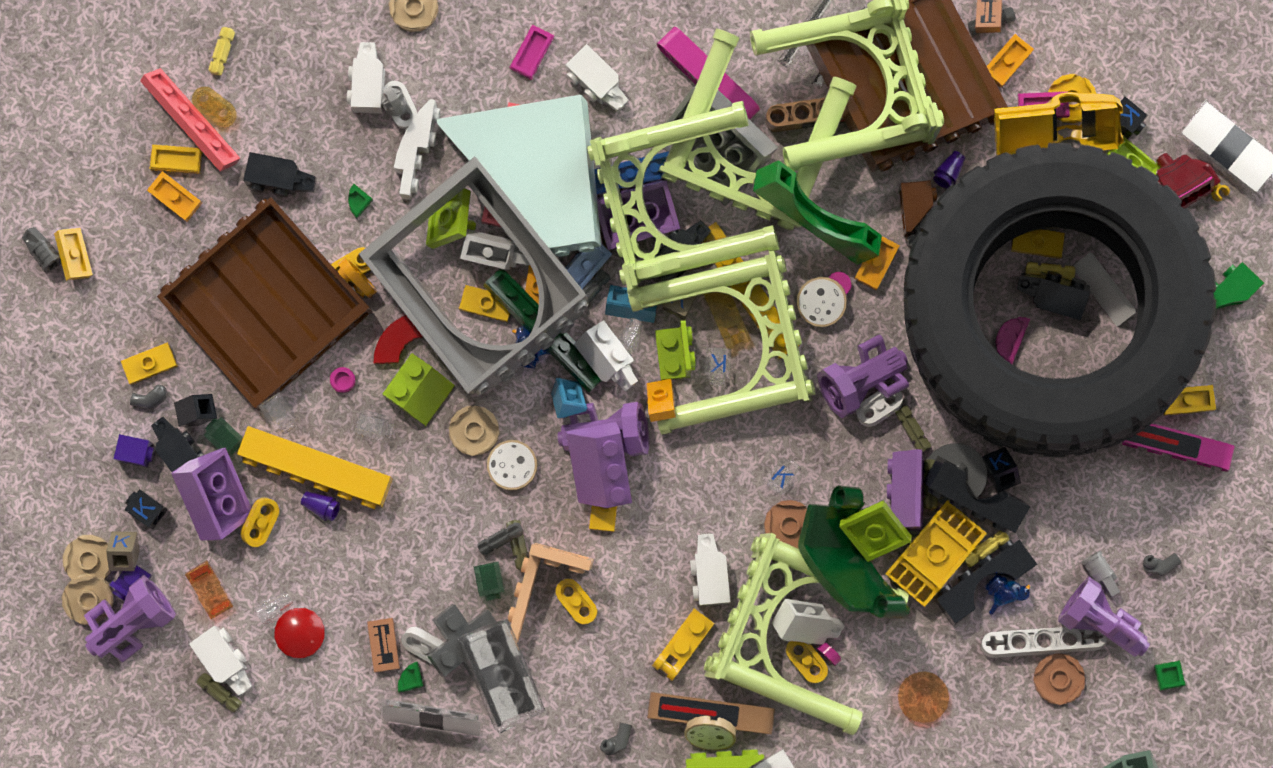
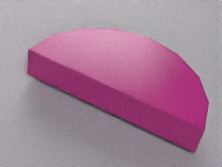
M1018 317L1010 319L997 332L995 341L997 352L1010 364L1014 361L1030 318Z

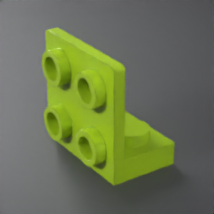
M686 320L680 321L679 328L655 330L660 379L691 378V371H694L696 366L694 351L689 352V346H692L693 342L691 326L686 327Z

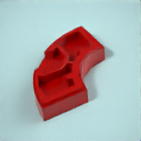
M407 315L395 320L382 333L374 351V364H398L401 353L406 345L413 340L424 338Z

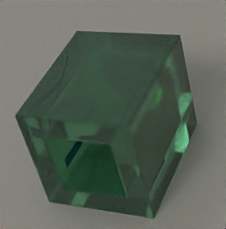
M222 417L218 420H212L205 428L207 432L204 436L217 449L226 448L229 457L240 448L243 437Z
M499 561L474 566L479 597L486 598V602L501 599L500 594L506 592Z

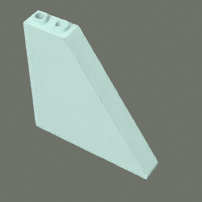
M582 95L437 119V124L469 161L473 157L479 160L555 256H567L570 254V251L579 250V252L594 251L595 247L602 246L594 163L590 160L587 146L591 145L588 102Z

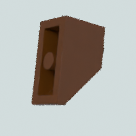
M931 180L905 182L899 186L904 237L909 236L932 209L933 202H937L936 187L931 186Z

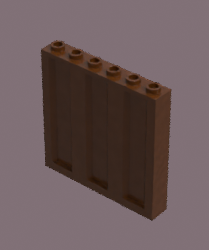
M909 0V9L905 14V19H903L905 26L909 27L911 31L912 41L910 43L912 50H916L918 54L919 64L917 67L919 73H923L926 86L924 90L926 96L931 98L932 103L936 102L937 109L942 111L944 125L933 144L928 145V142L923 143V140L862 153L871 173L880 170V172L887 171L894 166V163L901 160L903 163L915 158L917 153L922 151L929 153L935 150L938 144L945 141L947 144L958 140L960 135L964 133L974 134L982 129V126L990 123V125H994V109L1008 108L952 0ZM871 29L853 33L867 39ZM883 33L874 35L872 43L881 50H887L891 47L888 36ZM828 40L806 45L828 89L833 77L844 79L857 86L853 96L850 95L842 115L850 132L863 130L872 125L883 112L886 101L885 80L874 58L862 47L845 40ZM895 49L894 53L888 58L895 65L901 66ZM905 79L898 82L899 88L897 91H894V94L898 91L909 93ZM896 100L891 108L896 114L901 117L910 115L909 105L906 101ZM887 117L879 129L898 124H895Z
M272 197L268 200L263 199L255 206V211L249 217L247 215L242 217L236 223L237 227L234 230L221 235L217 240L218 244L211 250L209 248L204 250L198 256L199 260L194 265H188L183 268L179 273L180 277L173 283L171 281L166 283L160 289L161 293L157 296L258 411L373 312Z

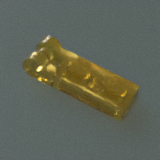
M720 292L703 294L727 351L735 348L734 345L741 342L743 344L750 342V336L732 295ZM736 326L738 333L730 336L728 329Z

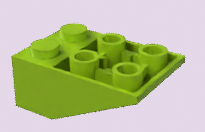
M758 749L742 750V756H732V751L716 752V757L706 758V753H690V759H685L686 768H749L764 759V754L758 755Z

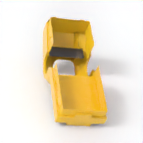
M1066 92L1054 96L1046 104L994 109L996 156L1005 152L1010 155L1016 154V149L1037 144L1040 148H1048V143H1060L1067 139H1074L1079 141L1080 145L1094 146L1102 150L1118 149V146L1124 143L1120 114L1123 113V107L1120 99L1114 95ZM1077 102L1081 104L1082 125L1057 127L1056 108L1060 106V103ZM1064 128L1073 129L1070 137L1066 138L1059 135L1057 131Z

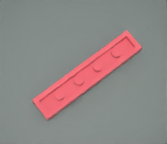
M161 68L143 75L140 82L219 171L237 164L240 157Z

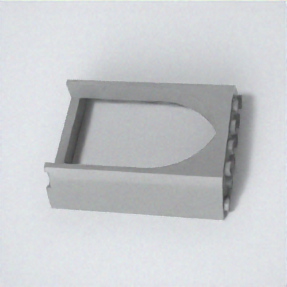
M473 157L359 253L469 394H477L479 396L487 390L496 387L502 381H509L516 374L515 370L521 365L526 366L535 358L534 354L540 349L545 350L550 347L558 334L568 332L574 326L573 322L583 314L589 305L585 292L476 157ZM467 185L524 254L536 277L539 292V308L536 322L529 337L516 344L489 345L475 341L463 334L451 322L394 249L399 242Z

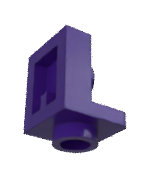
M136 565L135 571H122L117 580L110 583V586L115 589L113 594L125 601L131 584L143 575L148 579L152 575Z

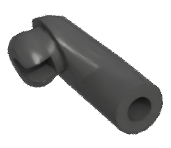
M156 385L147 395L132 393L130 405L155 409L166 399L167 389L163 385Z
M1175 553L1165 560L1154 558V555H1147L1143 559L1144 569L1148 573L1160 576L1167 574L1182 563Z
M620 723L617 735L601 742V751L606 755H614L626 749L632 725Z

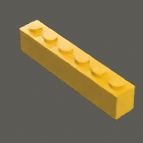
M250 426L246 429L237 453L238 456L243 458L242 463L252 467H257V464L267 466L265 471L280 476L281 472L291 475L289 479L300 484H304L305 480L314 483L313 488L326 493L328 489L337 491L338 497L351 501L352 497L362 500L361 505L374 510L376 505L383 508L393 481L391 476Z

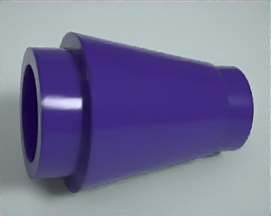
M953 151L934 171V182L945 189L955 185L966 160L965 156L958 151Z
M308 491L304 493L301 499L302 506H305V508L324 521H333L337 517L341 506L340 502H337L334 497Z

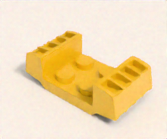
M947 500L885 574L925 607L987 533Z

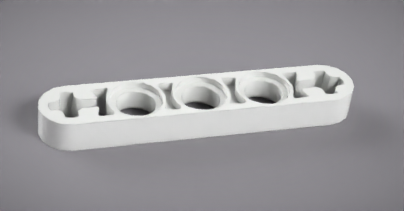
M1067 627L1000 631L986 634L981 642V650L984 655L991 658L1096 651L1104 646L1107 637L1099 631L1069 630ZM1080 632L1084 633L1083 638L1091 637L1092 632H1096V635L1101 638L1098 643H1094L1093 639H1085L1084 645H1081L1082 636ZM1067 633L1073 634L1077 640L1076 644L1072 646L1066 645L1062 640V636ZM1041 635L1048 636L1051 640V645L1046 648L1039 646L1037 637ZM1014 637H1021L1026 645L1023 649H1016L1012 646L1011 640ZM1004 638H1007V650H1004L1005 645L997 646L995 651L992 650L991 646H986L989 644L990 639H993L995 644H1002Z

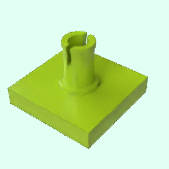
M462 189L429 217L426 237L427 247L435 249L466 237L467 229L475 231L476 223L468 219L470 190Z
M884 500L840 520V528L867 562L911 542V534Z

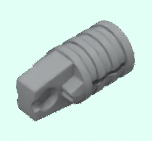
M392 86L383 90L381 100L386 112L391 116L403 114L407 103L402 91L392 88Z
M1100 550L1081 561V563L1089 572L1090 577L1103 587L1108 597H1113L1120 592L1114 582L1117 576L1106 562Z

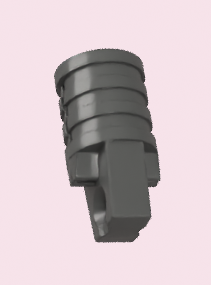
M36 227L27 229L22 239L29 253L38 262L39 266L42 267V270L47 273L61 264L60 255L53 245L50 244V241Z

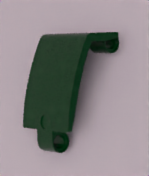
M838 485L831 493L829 505L809 504L807 506L798 541L799 552L820 584L848 611L868 612L878 618L902 619L909 615L910 612L905 599L897 595L886 583L871 561L867 562L840 528V520L864 509L862 508L865 504L863 502V492L859 487Z

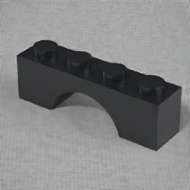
M937 456L923 481L929 487L928 492L940 499L944 495L951 499L949 502L951 505L960 510H963L964 507L972 510L971 515L981 521H985L986 518L993 521L992 526L1004 533L1007 529L1016 533L1030 509L1026 502L1006 491H1001L988 498L970 496L966 488V472L952 462Z
M1010 539L998 548L1001 553L993 558L989 554L978 562L979 569L973 573L970 569L957 577L960 582L954 587L948 584L937 592L939 597L934 601L952 625L976 609L974 593L978 583L984 577L1003 575L1015 581L1038 565L1020 539L1015 543Z

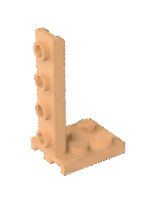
M538 543L531 545L529 558L524 557L521 572L525 573L523 582L517 583L514 597L518 598L516 607L510 608L507 622H511L509 631L516 649L541 558H544L545 564L559 567L561 563L570 565L568 570L581 574L585 573V570L589 571L592 569L593 558Z

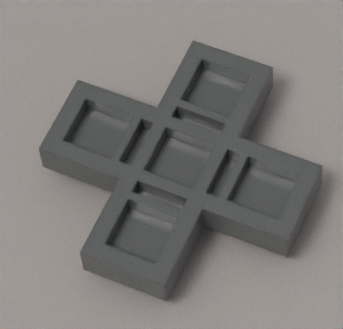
M451 604L432 619L446 641L427 655V657L441 677L447 676L462 663L474 682H477L460 639L498 623L489 610L482 611L468 623L457 606Z

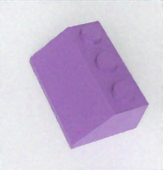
M661 179L644 184V204L656 228L662 234L680 229L667 180ZM635 187L620 191L623 205L627 204L630 200L631 191H635ZM603 196L597 198L599 224L607 249L610 250L616 248V243L619 242L617 233L612 231L610 225V218H613L611 208H606ZM636 202V204H635L632 208H635V209L638 210L637 202ZM626 215L631 236L637 228L646 226L643 221L639 223L634 216ZM646 231L638 234L637 241L654 236Z
M617 422L566 431L578 503L604 508L632 503L622 438Z
M221 448L190 460L171 473L201 541L222 540L246 521L251 506L226 448Z
M921 449L893 452V458L888 459L887 470L888 474H892V484H887V499H891V510L907 531L921 532L923 530L925 456Z

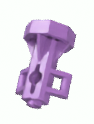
M880 334L857 346L862 364L851 367L838 366L834 363L817 374L820 392L830 409L840 418H844L859 409L868 390L873 387L879 390L886 398L909 387L907 379L900 374L907 369L908 359L905 353L896 347L886 351L884 339ZM877 348L878 356L869 359L868 351ZM891 378L896 382L890 386L883 383Z
M639 402L623 404L621 409L606 420H598L594 403L586 404L587 410L585 412L569 416L571 424L562 425L561 431L558 432L559 446H563L564 451L568 452L569 446L566 431L617 422L625 453L631 456L647 455L649 450L648 420L643 404ZM589 414L591 422L579 423L577 415Z
M143 575L131 584L122 609L117 613H114L108 601L104 599L84 615L93 631L85 638L87 641L85 646L93 656L98 655L102 658L110 652L121 662H124L143 647L141 641L133 635L134 632L138 629L162 628L174 619L176 613L169 600L157 585ZM105 612L109 619L99 626L95 619ZM126 639L131 644L121 651L116 646Z
M1089 576L1072 594L1058 616V622L1069 630L1099 631L1134 657L1137 655L1142 656L1150 646V643L1147 642V636L1138 630L1141 622L1121 608L1114 614L1101 585Z

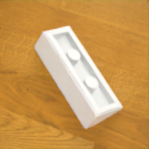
M1089 252L1074 265L1076 273L1087 283L1086 285L1090 286L1091 293L1116 326H1120L1136 313L1135 308L1093 253Z

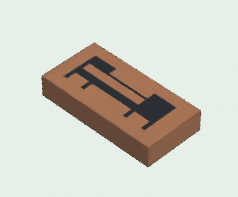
M977 0L976 33L1001 32L1003 0Z
M393 618L368 621L374 673L400 669Z

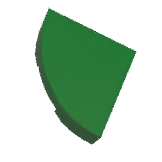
M353 183L349 190L348 203L352 214L358 219L372 203L373 199Z
M418 661L410 664L402 672L398 681V693L424 687Z

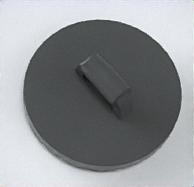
M951 443L939 447L929 456L928 459L936 460L937 456H940L962 468L966 472L965 482L969 495L978 498L982 494L987 483L988 474L981 455L975 449L965 444ZM944 495L941 499L937 498V501L942 504H944L947 500L949 502L951 500L945 497Z

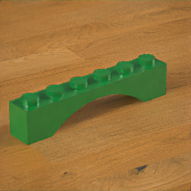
M778 160L756 171L753 192L854 264L858 265L879 256L882 239L880 233L866 223L839 217L816 205L802 191L797 181V173Z
M1243 262L1237 267L1232 264L1222 274L1225 279L1220 284L1216 282V291L1214 292L1216 310L1231 305L1243 304L1264 282Z

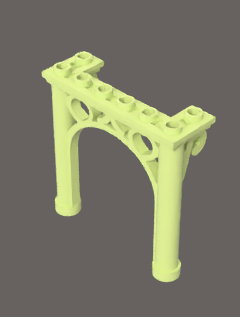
M873 0L863 10L762 31V29L750 31V42L755 56L828 40L852 42L862 47L874 58L885 80V106L879 118L872 125L856 132L783 147L784 163L790 169L797 171L803 166L923 140V143L928 142V145L934 143L944 125V117L942 111L937 109L936 102L932 103L931 98L926 96L924 90L926 86L923 73H919L917 67L919 64L918 54L916 50H912L910 43L912 41L911 31L909 27L905 26L903 20L909 9V0ZM871 29L867 39L853 33ZM883 33L888 36L891 47L887 50H881L872 43L874 35ZM895 49L901 66L895 65L888 58L894 53ZM905 79L909 93L898 91L894 94V91H897L899 88L898 82ZM896 100L906 101L909 105L910 115L901 117L896 114L891 108ZM887 117L895 124H898L879 129Z
M721 29L715 30L712 38L714 42L683 118L710 111L734 48H736L739 37ZM833 77L808 142L834 136L850 95L853 96L857 87L855 84L838 77ZM709 135L703 136L706 147L697 148L693 152L692 148L696 138L672 144L666 161L658 169V172L663 173L661 178L675 183L677 180H683L687 182L685 187L700 192V189L703 188L710 191L709 196L723 202L725 197L734 201L732 206L746 211L748 207L757 210V216L769 221L773 217V219L778 220L777 225L788 230H793L794 227H801L800 224L758 194L759 199L738 191L743 184H753L756 173L742 170L724 159L714 147ZM710 152L715 160L714 169L711 172H703L697 169L693 162L694 157L699 153ZM687 162L692 172L684 169ZM823 162L800 167L797 172V181L808 198ZM720 164L725 168L722 172L729 178V187L707 178L714 176L719 171ZM735 174L745 178H741L738 181H736Z
M743 101L732 103L731 107L602 139L597 137L590 140L591 145L587 146L588 154L591 161L595 160L596 166L600 165V169H597L600 184H605L607 192L603 194L607 209L611 208L613 218H610V225L613 233L618 235L619 242L616 243L618 255L620 258L623 257L625 262L622 265V270H619L620 278L623 285L627 284L628 290L633 289L644 280L766 250L769 252L780 250L774 225L702 244L686 245L677 243L666 237L656 228L644 204L643 181L647 167L653 157L663 148L675 143L749 126ZM652 148L642 163L635 156L629 154ZM618 156V158L614 161L613 164L612 158ZM623 160L631 161L639 169L636 178L631 182L624 181L621 178L619 165ZM636 184L635 191H631L630 200L627 204L623 205L619 185L632 187ZM636 202H637L638 210L635 209V208H632V207L636 204ZM627 214L634 216L639 223L643 221L646 225L637 228L632 236L626 217ZM641 232H649L656 238L654 250L650 253L642 252L639 248L637 237ZM662 243L674 250H678L677 252L655 256L659 252ZM637 256L643 258L644 260L638 261Z
M770 251L769 255H765V257L641 287L636 285L630 290L627 288L633 312L706 293H726L736 297L750 309L761 331L762 357L759 368L751 381L734 393L676 406V418L657 421L661 435L672 433L674 429L797 400L813 401L812 395H816L813 380H808L804 373V370L808 369L805 354L800 355L798 345L802 344L799 329L794 330L792 320H796L794 306L788 305L787 295H791L788 281H783V272H787L784 257L779 256L775 251ZM770 276L771 284L763 278ZM751 281L744 295L727 287ZM762 284L768 289L769 301L764 306H757L750 300L753 288L756 285ZM776 301L781 324L771 322L767 315L762 317L760 311L770 310ZM767 327L773 329L770 335L768 334ZM782 333L788 356L781 351H772L770 353V347H774L776 338ZM780 356L784 359L786 373L781 378H774L766 369L772 357ZM791 374H793L794 380L787 382ZM763 375L770 382L775 383L772 386L752 390Z
M773 533L760 534L759 537H755L751 545V551H753L751 558L756 560H752L747 569L749 578L746 585L742 584L739 589L737 598L740 600L737 608H733L728 617L730 626L727 633L723 632L720 637L718 647L721 648L719 653L713 652V655L708 656L703 668L706 671L704 676L716 680H726L840 727L847 734L854 735L860 726L862 711L850 708L788 682L778 674L770 661L767 651V629L776 606L795 588L808 583L820 582L804 561L798 548L779 541ZM771 560L776 561V563L770 564ZM788 567L805 573L809 577L793 581L792 573ZM774 569L782 570L785 575V586L777 591L770 589L768 586V578ZM760 588L768 595H774L771 600L766 598L764 603L757 606L754 605ZM900 588L893 589L897 595L905 599L907 604L909 594ZM749 615L754 619V629L759 630L758 635L755 633L742 634ZM748 638H752L757 643L759 653L747 661L742 658L740 650L743 642ZM762 661L770 676L751 669L749 666Z

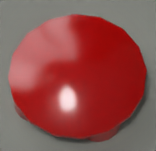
M293 608L286 611L278 619L274 629V638L278 648L285 655L293 658H306L314 655L321 647L325 638V627L322 619L314 611L307 608Z

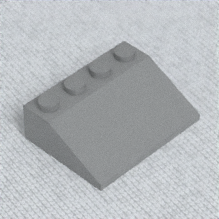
M695 86L666 123L683 119ZM718 90L709 112L731 107L732 103ZM749 119V126L709 135L714 147L724 159L742 170L753 173L762 168L779 148ZM703 137L696 138L692 152L697 148L706 147ZM672 145L665 147V149L670 151ZM710 152L699 153L694 157L693 162L697 169L703 172H711L714 169L715 160ZM687 162L686 165H685V168H686L688 171L692 172V171L690 170L689 165H688V162ZM720 164L719 171L714 176L707 178L729 187V178L722 172L725 168ZM735 174L736 181H738L741 178H745ZM743 184L738 191H741L746 184ZM724 197L723 202H720L726 206L731 200Z

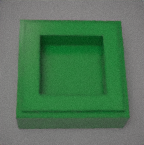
M1180 660L1154 665L1159 691L1186 686Z

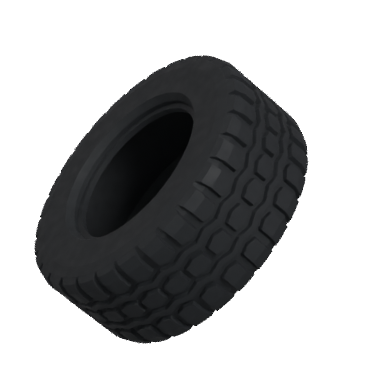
M1048 143V148H1040L1037 144L1016 149V154L1002 153L987 160L986 166H976L959 179L960 183L951 185L937 200V206L931 209L923 220L920 232L915 237L909 253V262L904 277V317L910 351L919 369L920 376L927 388L936 396L935 399L948 414H952L957 418L958 423L972 433L983 436L984 440L994 445L1012 448V451L1021 454H1040L1044 457H1065L1066 455L1073 454L1079 456L1094 453L1099 449L1113 447L1126 441L1127 438L1140 433L1161 416L1181 394L1196 373L1212 334L1211 326L1214 323L1216 313V300L1214 299L1216 279L1214 268L1209 263L1211 255L1206 240L1197 232L1200 229L1197 221L1189 209H1183L1180 206L1182 200L1168 185L1162 186L1158 183L1159 177L1143 166L1136 168L1132 165V160L1114 152L1107 155L1103 153L1101 148L1081 144L1079 148H1072L1070 143ZM1047 228H1062L1087 234L1110 248L1129 272L1135 287L1138 303L1135 332L1125 350L1099 370L1072 378H1046L1033 375L1013 366L1002 358L984 336L977 321L973 302V292L977 279L985 264L999 248L1027 232Z

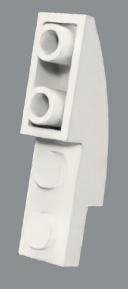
M432 99L419 110L411 121L396 155L395 173L403 174L399 193L402 199L412 200V194H417L419 179H415L416 170H421L423 155H420L419 152L429 154L430 147H435L436 132H433L434 123H437V119L440 118V108H437L436 101Z

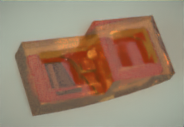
M208 560L185 572L187 579L197 593L198 599L210 619L233 607L229 596Z

